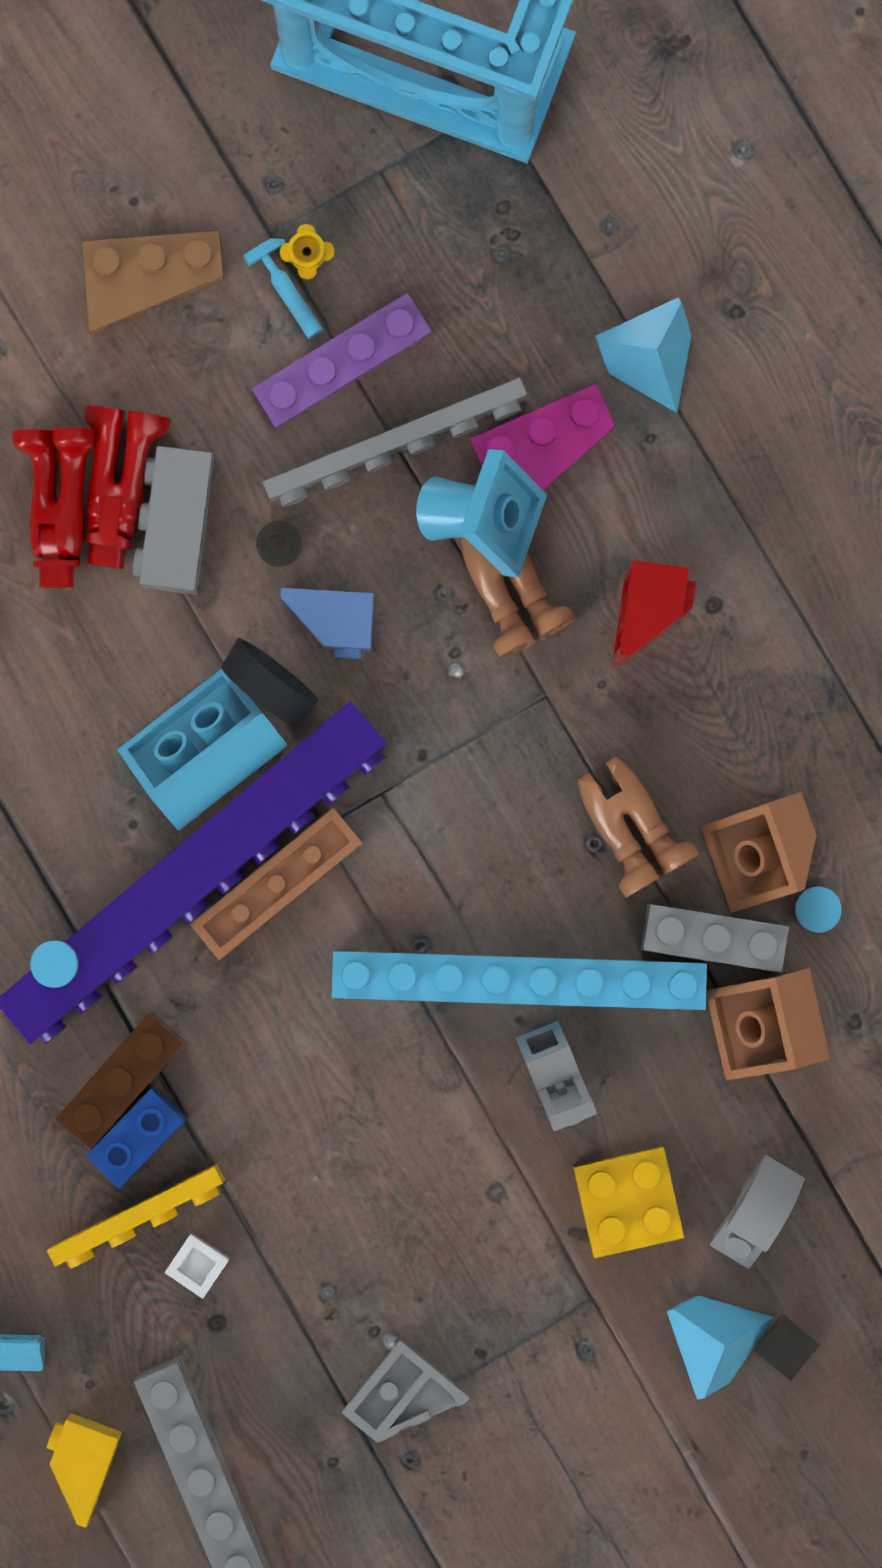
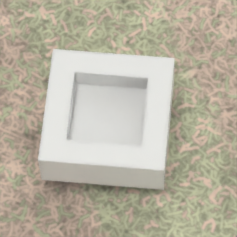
M191 1233L165 1271V1274L203 1299L230 1258L194 1233Z

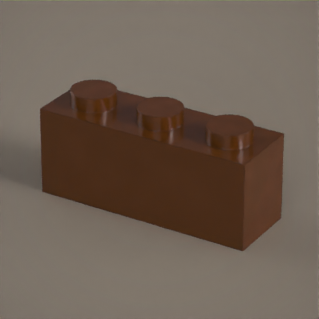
M154 1012L148 1013L55 1120L89 1150H92L183 1048L187 1041Z

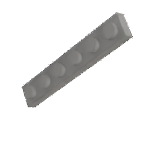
M515 379L265 480L263 485L271 505L279 501L282 507L298 503L308 497L306 490L323 484L325 490L340 486L351 480L348 473L366 467L368 473L382 469L393 463L391 456L407 449L410 455L424 452L436 445L435 438L451 432L453 438L466 435L479 428L477 421L494 415L496 421L515 415L521 411L519 404L526 402V391L521 379Z

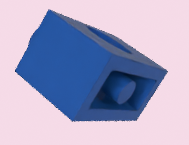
M154 1086L99 1141L86 1157L119 1189L188 1117Z

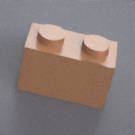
M810 968L774 974L706 990L726 1080L795 1070L831 1059Z

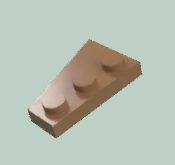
M220 231L82 242L90 335L106 330V327L127 318L132 319L144 314V311L167 301L177 300L224 280Z

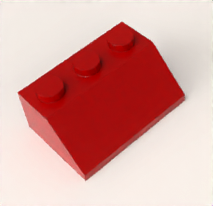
M632 560L624 574L612 665H624L669 631L681 617L685 618L686 613H689V609L693 607L696 581L688 580L689 568Z

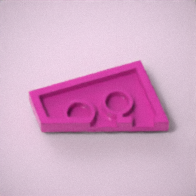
M594 384L470 438V443L481 468L488 449L504 450L544 491L571 465L575 464L614 429L615 425L597 384Z

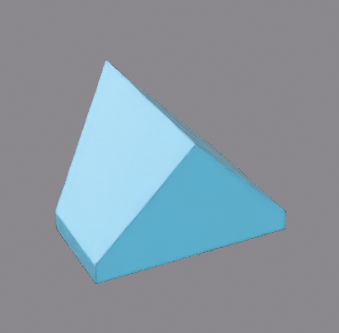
M676 298L598 334L595 338L605 368L610 375L678 413L692 335L682 302L679 298Z
M699 1295L691 1297L667 1310L697 1400L706 1398L731 1382L775 1317Z

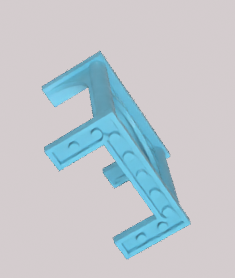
M261 0L273 5L279 42L270 64L271 70L527 164L576 36L575 31L564 28L574 0H519L507 33L417 0ZM335 28L492 85L495 87L494 96L488 97L331 39Z

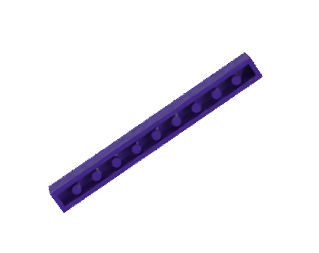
M351 701L348 702L65 941L75 950L79 959L78 972L70 983L56 988L46 987L40 984L34 978L32 972L29 971L0 996V1010L29 1044L35 1043L39 1039L45 1045L67 1027L62 1020L74 1009L83 1014L102 998V995L97 991L110 979L117 985L138 967L133 961L146 949L151 954H154L173 938L172 934L168 931L181 919L188 925L209 907L204 900L215 890L219 889L224 895L244 878L239 871L252 859L259 865L279 848L275 840L288 829L295 835L315 818L310 810L323 799L330 805L350 788L345 782L359 769L366 775L386 758L381 753V750L387 746V743Z

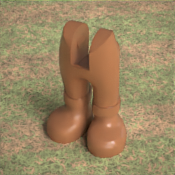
M460 538L462 555L471 579L482 599L489 607L494 622L496 624L500 623L501 634L494 642V650L499 658H505L530 647L535 643V639L518 614L519 609L515 601L512 600L504 582L505 576L465 538ZM527 553L520 576L507 577L517 591L524 609L528 610L539 639L543 640L569 626L576 618L569 607H554L546 600L549 595L544 586L542 587L533 561Z
M615 756L606 761L605 765L613 783L618 786L621 792L606 800L602 788L595 782L589 772L578 778L577 782L582 801L594 825L614 851L613 854L618 863L623 861L625 875L619 883V888L625 898H628L654 883L660 877L652 864L642 854V848L637 839H634L624 820V815H628L642 835L641 838L646 846L649 845L664 876L698 856L699 852L692 842H676L667 835L670 830L665 822H662L655 804L644 785L631 768Z

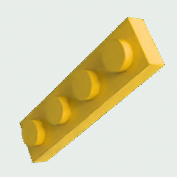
M217 1163L52 1245L47 1249V1252L55 1267L67 1262L69 1268L72 1269L95 1257L92 1248L106 1241L109 1242L111 1248H114L137 1236L133 1229L134 1227L149 1220L152 1226L156 1227L178 1216L175 1207L191 1199L196 1207L220 1195L217 1186L223 1184L226 1179Z

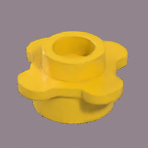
M304 224L297 229V233L291 238L289 243L281 245L279 253L284 262H291L298 269V274L302 279L309 280L316 276L317 268L324 261H330L334 257L335 251L330 242H323L312 225ZM305 248L311 249L309 256L303 254Z

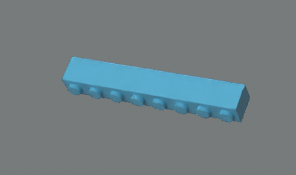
M333 951L332 998L706 1010L707 963Z

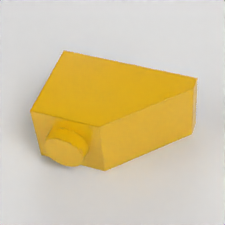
M70 1413L64 1424L55 1423L46 1449L54 1451L50 1467L76 1524L86 1528L93 1515L123 1432Z

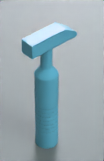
M270 238L245 253L243 259L249 267L260 260L263 261L271 273L272 285L307 338L312 339L320 334L323 328L316 317H314V314L287 273L278 269L270 257V254L280 249L285 240Z

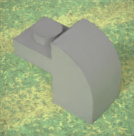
M559 1021L515 1038L553 1131L576 1125L582 1120L597 1114Z
M765 1154L745 1181L735 1206L714 1233L709 1246L750 1269L762 1251L767 1252L778 1236L797 1201L805 1178Z

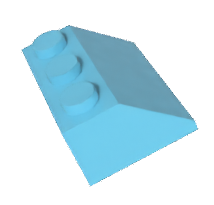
M220 669L123 744L117 751L151 800L179 831L192 820L199 817L202 812L220 798L235 789L238 784L261 766L271 761L274 756L288 745L252 698L233 683L223 670Z

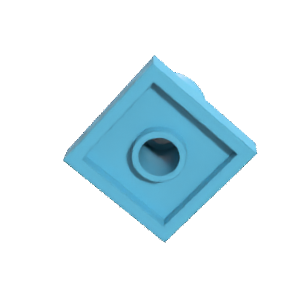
M488 449L476 485L459 483L438 476L431 477L424 483L417 500V522L421 533L426 539L437 541L465 538L503 576L519 577L547 494L504 450Z

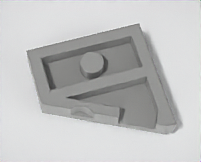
M400 1338L343 1408L341 1413L378 1443L398 1434L403 1429L430 1420L432 1416L454 1406L458 1407L465 1404L470 1395Z

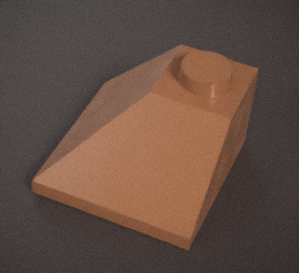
M802 792L700 826L730 913L805 890L817 835Z

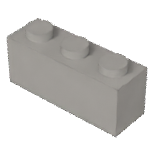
M157 446L155 458L148 457L145 469V485H152L150 503L142 502L139 515V530L146 531L144 549L136 548L133 562V576H140L139 584L143 588L198 595L215 463L212 453Z
M647 904L640 950L782 973L789 926Z

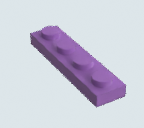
M406 293L256 385L251 390L277 430L432 335V331L409 294Z

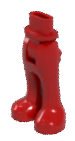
M86 405L84 412L85 422L91 429L95 430L93 466L86 501V527L89 534L85 536L84 542L90 543L87 564L124 569L126 549L132 550L133 544L128 540L133 539L139 523L149 451L154 440L168 434L171 418L129 411L123 473L120 482L116 483L114 481L115 461L126 411L110 407Z
M76 427L54 428L52 431L40 429L13 430L12 443L14 447L30 456L33 466L30 540L33 555L37 558H43V560L33 561V567L39 568V588H74V567H80L81 559L79 554L82 548V541L85 538L83 525L85 466L87 456L95 444V430ZM60 460L61 488L57 501V475Z

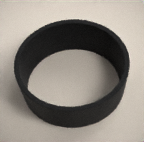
M237 638L221 666V669L228 678L266 710L289 724L294 725L318 702L316 696L291 672L268 654L244 639Z

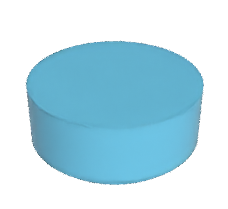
M820 886L807 888L795 900L794 915L796 921L807 931L816 933L826 932L832 929L841 917L842 908L840 900L828 888Z
M45 942L38 946L32 954L30 962L31 972L34 978L46 987L56 988L67 985L75 978L78 972L79 959L77 953L65 942Z

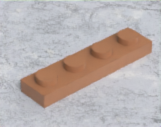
M333 807L192 922L190 926L220 961L363 843Z

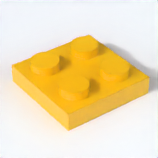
M663 1146L573 1166L594 1258L684 1238Z

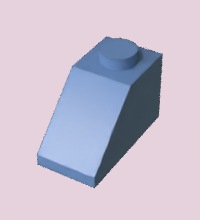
M281 588L280 597L282 602L325 650H334V658L360 660L362 652H371L374 593Z

